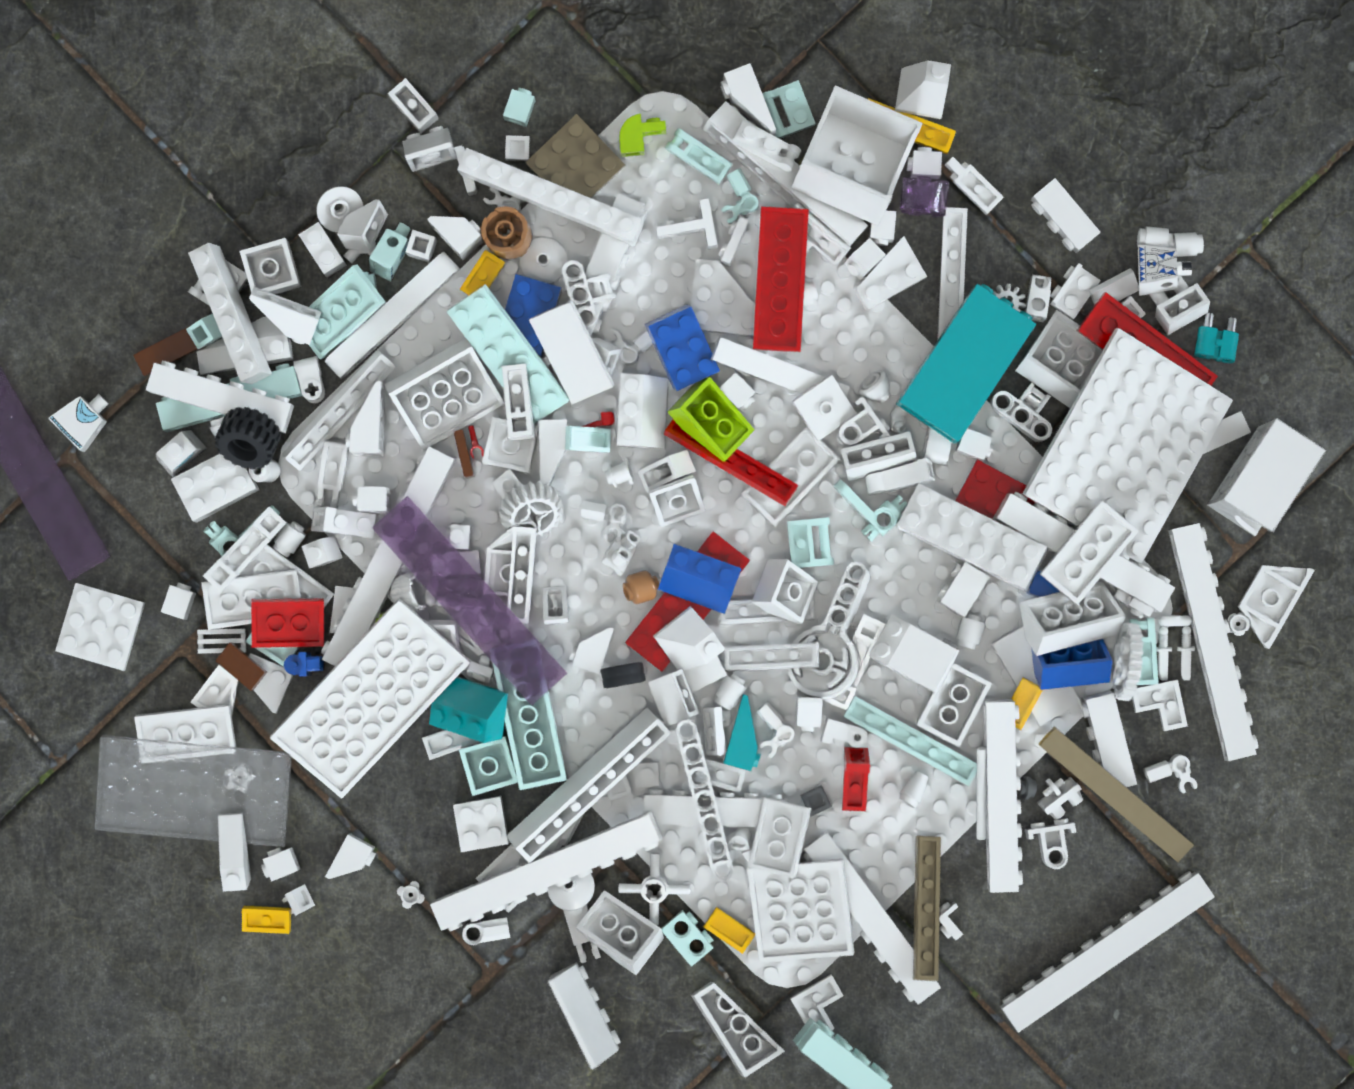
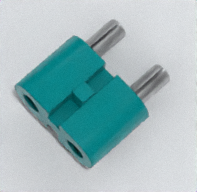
M1206 313L1204 326L1198 329L1194 355L1203 359H1216L1215 361L1234 363L1239 334L1235 332L1237 319L1229 318L1227 330L1219 331L1218 328L1212 327L1214 315Z

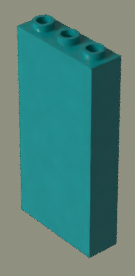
M984 284L973 286L896 402V405L953 444L960 441L1036 325L1028 313L1024 311L1018 312L1012 308L1013 304L1003 297L999 299L993 295L994 291Z

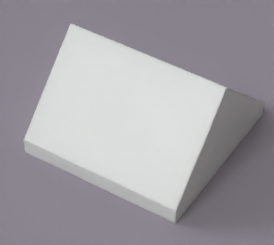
M694 475L648 491L661 527L705 512Z

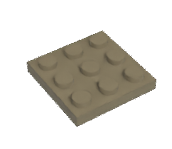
M577 114L525 162L538 177L589 198L594 197L625 167L620 158Z

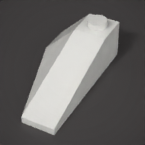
M267 316L252 322L268 364L294 360L291 339ZM223 338L197 351L200 375L236 370Z

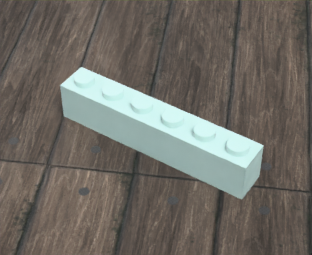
M289 364L276 366V371H272V375L254 384L240 382L239 377L230 379L232 382L244 385V390L252 392L253 388L267 392L266 396L274 399L276 395L289 399L303 396L294 366L290 367ZM162 397V401L156 403L162 429L165 432L225 416L224 414L167 397Z

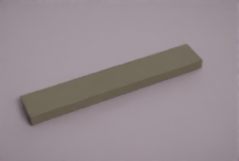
M916 836L913 980L938 981L941 837Z

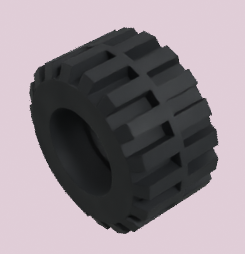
M236 407L235 410H229L224 416L215 436V447L224 456L223 458L231 461L234 465H239L245 469L263 468L272 460L280 441L281 433L279 432V426L275 425L276 422L270 419L267 414L261 413L257 409L252 410L249 407H244V409Z

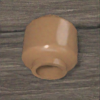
M646 570L630 574L622 586L624 595L628 601H632L634 604L651 601L656 597L659 581L656 576H652Z

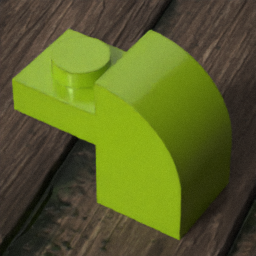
M641 114L628 118L622 125L619 135L621 157L645 155L643 136L666 134L665 121H660V118L646 119L645 123H642Z

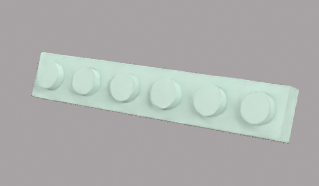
M854 696L843 716L967 786L970 785L977 773V763L856 696Z

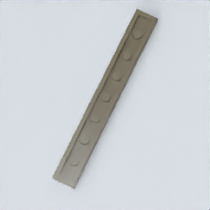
M1055 726L1038 743L1040 747L1177 862L1194 846L1190 840Z

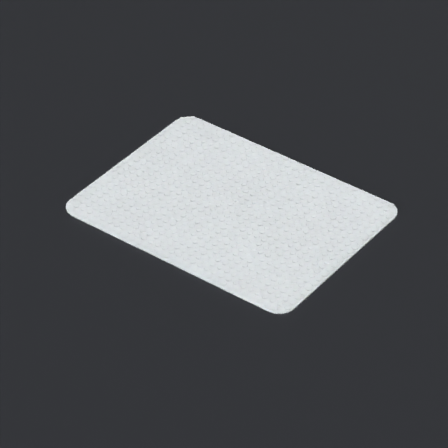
M664 91L646 94L630 104L598 135L620 158L625 167L592 199L612 207L619 193L644 203V211H647L635 246L629 245L626 252L629 255L625 268L620 267L617 274L621 278L616 290L612 289V292L616 294V298L611 300L607 312L602 311L600 320L603 323L599 333H594L592 338L598 337L602 340L607 338L609 342L614 343L617 341V337L613 331L617 330L622 336V341L624 343L628 342L632 346L633 341L646 330L644 324L686 304L691 306L695 259L717 260L721 263L722 256H719L720 250L724 242L729 243L732 236L728 234L732 224H728L727 220L733 217V212L728 210L723 213L721 209L726 205L735 206L737 204L736 201L742 198L741 196L737 197L727 178L729 173L741 168L751 187L750 194L756 196L759 201V207L755 212L748 213L745 216L742 214L738 216L736 222L739 221L740 217L749 220V223L730 267L722 264L754 304L756 301L761 206L792 208L703 130L709 118L697 105L682 95ZM641 114L642 123H645L646 119L660 118V121H665L666 134L643 136L645 155L621 157L619 135L622 125L628 118ZM678 128L732 163V167L720 184H717L665 149L667 143L672 142L674 139V133ZM682 142L679 148L685 151L689 144ZM709 198L718 244L717 248L708 250L704 231L658 240L656 227H660V223L671 220L675 224L684 222V218L692 216L702 219L699 200ZM528 203L520 213L525 217L532 230V240L539 237L556 240L564 248L567 262L571 260L578 261L582 265L584 273H586L602 232ZM507 230V234H503V236H507L511 231ZM487 245L480 249L459 272L448 280L377 349L396 366L383 380V384L390 382L466 338L449 316L447 310L468 296L460 291V288L483 252L487 250L492 253ZM812 246L806 254L805 281L814 282L818 299L813 300L814 303L803 306L801 352L768 351L767 355L824 377L833 375L837 382L850 386L846 398L857 414L863 411L861 405L858 407L854 405V402L862 397L859 393L861 383L870 374L876 371H884L889 379V392L891 395L882 403L878 400L871 401L877 409L874 413L878 419L883 418L890 428V413L898 406L896 402L928 356L933 345L888 299L865 311L854 290L866 277L859 280L856 276L852 275L844 264L847 261L846 257L835 266ZM544 255L539 257L541 264L546 263L548 260ZM520 257L508 260L499 258L506 264L489 288L504 310L515 274L525 276L520 266ZM570 267L566 274L569 278H576L580 270L577 267ZM562 275L557 281L550 283L562 288L558 306L570 301ZM578 290L575 291L573 294L574 299L576 298ZM703 331L712 354L719 337L742 346L748 338L753 341V336ZM654 345L646 352H641L638 355V361L632 366L625 365L621 358L618 357L611 375L615 384L612 388L574 404H571L569 400L566 404L541 419H567L568 425L582 427L601 420V412L614 413V423L611 426L596 427L611 429L610 453L566 450L550 483V486L554 487L561 496L564 512L562 513V520L557 521L558 527H551V533L544 532L542 537L536 535L529 624L505 622L492 605L488 608H482L501 642L495 648L535 639L538 640L567 780L646 707L664 724L659 717L656 701L650 694L648 682L676 672L677 669L670 662L661 672L625 643L664 592L657 590L655 599L641 604H634L626 599L622 586L628 575L643 570L648 571L652 576H656L660 584L673 545L676 544L697 552L713 531L750 560L739 574L730 600L753 599L768 559H788L791 561L787 521L829 517L831 558L834 559V565L800 568L818 581L813 594L815 620H803L802 624L785 621L720 625L719 612L711 610L703 621L714 632L723 647L793 643L800 634L811 629L812 626L821 625L824 622L847 565L851 562L859 561L869 570L870 580L848 632L850 640H852L863 614L884 622L885 626L891 615H894L957 649L959 653L953 662L954 664L992 683L984 700L1012 698L1017 687L994 650L992 643L1023 626L1020 603L1037 597L1029 595L1027 592L982 571L990 577L965 618H967L968 614L979 616L982 618L981 622L985 623L980 644L976 645L975 650L957 646L958 639L956 637L962 617L940 604L941 597L938 594L945 584L950 585L954 578L950 576L957 564L962 566L964 561L900 530L897 524L883 537L880 534L877 535L872 542L867 539L871 532L866 536L863 535L861 530L869 523L833 487L840 479L873 512L886 500L891 503L897 495L903 498L899 505L904 501L909 503L917 486L889 493L868 495L865 477L848 481L841 454V449L847 448V446L843 445L838 439L840 427L821 439L840 457V460L774 527L741 495L749 486L748 484L669 437L665 436V449L617 447L620 373L668 378ZM475 351L505 403L504 388ZM545 351L541 360L546 356ZM371 356L290 434L282 446L278 463L281 469V483L291 499L311 519L314 507H318L316 506L319 489L317 484L323 447L301 471L295 468L281 454ZM716 362L720 372L709 377L720 388L736 371L734 370L735 368ZM551 365L548 369L563 388L553 366ZM736 372L756 392L753 396L755 401L746 410L743 407L739 410L755 430L737 449L768 466L807 426L792 403L801 393L756 376L752 377L748 374L747 377H744ZM668 378L666 428L673 419L667 411L692 385L676 391L673 389ZM386 387L383 456H355L348 449L342 491H340L337 507L339 510L359 512L357 507L353 506V493L358 492V486L387 487L391 490L390 514H395L398 508L396 501L401 492H406L409 486L406 482L412 470L416 472L420 465L417 460L422 449L388 394ZM986 400L968 429L992 437L991 444L994 445L990 457H985L982 462L1028 485L1043 457L1006 419L997 414ZM364 402L328 441L346 444V434H350V428ZM505 404L462 428L465 433L469 454L472 444L468 427L474 426L478 443L485 452L492 417L507 420ZM907 413L905 415V432L910 431L916 457L919 460L922 459L928 426ZM539 421L534 426L539 427ZM853 428L844 430L846 439L854 440L857 433ZM891 428L887 431L890 436L897 435ZM877 430L858 444L878 440L881 434ZM539 431L529 474L511 470L523 485H528L529 481L533 484L540 481ZM453 433L431 446L454 458L456 462L398 575L399 577L403 574L417 572L421 575L417 581L422 582L425 585V589L428 579L433 577L432 554L467 551L446 549L445 537L448 525H468L472 527L470 551L479 550L481 574L463 575L466 580H485L487 547L506 532L499 514L501 500L504 499L491 483L508 469L483 464L482 452L479 448L473 449L474 459L470 455L475 477L465 478ZM951 443L946 465L932 463L935 481L922 484L954 501L976 462V459L955 452L958 443ZM687 450L696 472L688 476L694 475L705 512L661 527L649 492L646 493L638 471L669 455ZM626 457L633 472L634 484L630 485L629 481L618 484V487L615 488L613 484L609 485L605 471H608V465L615 466L623 463L622 458ZM325 489V501L322 507L331 508L333 490ZM583 501L604 504L607 507L621 504L626 508V522L622 530L626 533L631 530L640 537V541L622 575L619 576L612 567L601 562L616 534L611 533L608 535V539L604 540V529L608 526V520L599 521L582 518L581 509ZM1048 510L1047 514L1055 518L1056 514ZM369 513L376 514L373 538L325 533L328 537H336L339 548L365 574L367 569L364 568V565L370 555L374 556L377 550L374 547L380 534H385L388 528L385 526V523L390 514ZM884 513L877 516V523L883 527L888 526L890 522L888 515ZM1067 524V526L1071 527L1072 529H1076V526H1074L1073 524ZM812 526L815 559H821L818 526ZM1048 550L1038 571L1042 572L1056 554ZM1131 559L1128 560L1133 564L1137 565V563L1132 561ZM1143 560L1142 564L1150 568L1149 573L1157 577L1158 574ZM858 569L854 571L853 579L861 578L863 570ZM460 576L439 577L436 579L437 581H439L442 578L446 580H459ZM1104 583L1113 596L1116 589ZM437 585L436 599L438 597H451L454 599L457 598V595H462V598H486L483 596L484 590L463 589L462 593H460L458 588H441ZM566 586L569 623L545 625L543 588ZM846 592L843 597L844 601H850L854 597V592ZM1171 598L1167 601L1162 612L1153 611L1150 617L1143 616L1142 619L1129 613L1130 608L1116 601L1126 616L1123 624L1129 623V619L1145 621L1146 618H1154L1157 644L1160 635L1159 629L1163 627L1159 624V618L1172 614ZM435 602L434 605H427V608H423L416 614L423 620H446L468 607H461L460 611H456V606H438ZM838 613L834 619L835 623L842 622L845 618V613ZM609 627L613 628L614 632L602 669L642 662L646 679L644 682L606 689L603 687L601 672L596 674L572 666L573 661L569 660L573 646L578 647L580 642ZM1141 630L1142 637H1147V631ZM1118 635L1103 638L1112 660ZM459 642L461 653L470 659V663L471 661L479 663L482 655L491 658L490 650L479 656L470 650L466 644ZM722 651L717 656L724 668V651ZM819 654V667H815V669L825 670L830 665V657L827 654ZM870 657L854 696L977 763V748L984 747L983 702L960 747H957L917 725L933 691ZM491 658L488 668L494 669ZM470 663L461 672L470 681L498 690L494 670L489 685L467 677ZM787 669L725 671L728 677L731 678L734 674L745 681L743 686L746 687V690L743 694L747 695L749 699L758 747L757 753L761 755L757 768L752 767V771L746 770L740 793L712 785L714 796H720V792H734L735 797H744V793H759L758 798H768V794H782V799H787L788 803L805 806L800 795L822 785L832 807L809 817L799 863L807 862L803 856L807 853L804 847L827 831L886 911L915 882L916 836L941 837L942 856L977 821V773L970 785L967 786L844 718L843 716L847 710L826 702V699H822L821 727H815V731H801V726H796V697H813L804 694L793 684ZM1112 670L1109 683L1073 687L1081 703L1042 726H1039L1032 712L1030 713L1022 730H1019L1020 741L1016 743V752L1020 754V767H1016V776L1021 778L1046 753L1038 743L1054 726L1063 734H1066L1083 717L1080 706L1084 704L1082 697L1108 691L1113 687ZM725 677L692 693L699 714L684 719L695 723L705 759L720 763L724 762L725 755L706 756L702 708L722 707L714 702L717 697L715 694ZM742 697L736 707L733 706L730 710L731 725L723 727L727 740L726 751ZM768 701L783 717L784 720L782 722L791 725L795 732L792 741L786 743L783 747H777L776 754L771 758H768L767 755L772 751V747L765 745L761 749L759 746L762 741L766 739L771 740L773 738L772 734L776 729L771 730L756 712ZM826 718L860 727L867 732V742L863 747H860L868 748L870 758L866 812L842 811L844 747L852 746L846 741L832 738L831 744L820 741ZM679 722L666 726L671 734L639 762H658L659 787H635L634 767L626 774L633 794L610 802L606 793L591 806L611 827L642 815L644 794H649V789L663 790V794L673 795V790L687 791V795H692L676 736V727ZM683 724L679 731L683 737H690L694 729L690 724ZM695 747L688 748L685 753L687 759L691 761L698 759L700 755L699 750ZM696 771L693 772L691 776L692 781L696 784H701V782L694 781ZM918 771L926 775L928 780L921 803L917 804L916 808H911L898 800L900 797L899 792L915 772ZM657 824L662 835L661 840L657 842L658 846L648 851L641 848L635 852L649 866L650 853H660V876L666 879L668 885H690V895H677L704 923H706L714 909L718 907L755 933L747 870L749 862L741 853V850H730L734 873L730 880L720 882L712 874L699 825ZM704 826V827H705L707 830H714L717 826ZM723 826L725 836L727 837L729 834L734 833L738 827ZM745 827L751 831V841L753 842L757 828ZM715 841L710 844V850L718 854L724 846L718 845L714 847ZM726 864L717 866L716 873L718 876L725 877L729 874L730 869ZM851 922L853 942L861 936L860 932L863 930L858 922L854 925ZM756 935L743 954L724 942L755 975L768 984L785 988L806 985L821 975L839 957L759 962Z

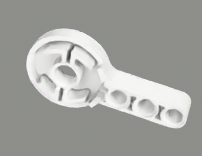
M854 561L847 565L824 622L821 625L812 626L811 629L800 634L793 642L810 643L816 641L819 643V654H827L830 657V665L825 670H817L815 667L802 668L801 673V668L787 669L793 684L810 697L823 699L836 697L845 692L857 676L859 657L854 644L849 639L848 632L870 580L869 570L859 561ZM862 569V577L853 579L854 571ZM848 591H853L854 597L850 601H844V594ZM838 613H845L844 620L840 623H835V616ZM849 652H850V668H849V656H848V655H849Z

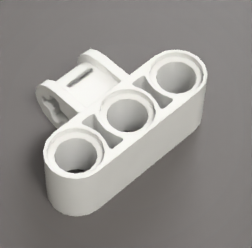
M575 260L568 261L562 268L568 295L580 316L585 312L593 315L592 322L584 324L586 329L590 330L595 327L598 321L594 305L616 298V294L612 292L609 282L611 277L610 274H604L586 279L582 265ZM570 267H577L580 270L576 278H569L566 273ZM601 284H603L605 293L602 292ZM584 290L587 294L584 300L577 301L573 298L575 291Z
M1030 383L1019 399L1007 391H1000L992 397L990 401L992 409L1030 439L1042 442L1050 437L1052 426L1039 415V412L1051 396L1049 394L1045 395L1036 389L1034 383ZM1001 396L1007 399V408L1001 409L997 406V397ZM1021 410L1026 413V422L1020 423L1016 420V411ZM1038 424L1043 425L1046 429V434L1043 437L1037 436L1034 432V428Z

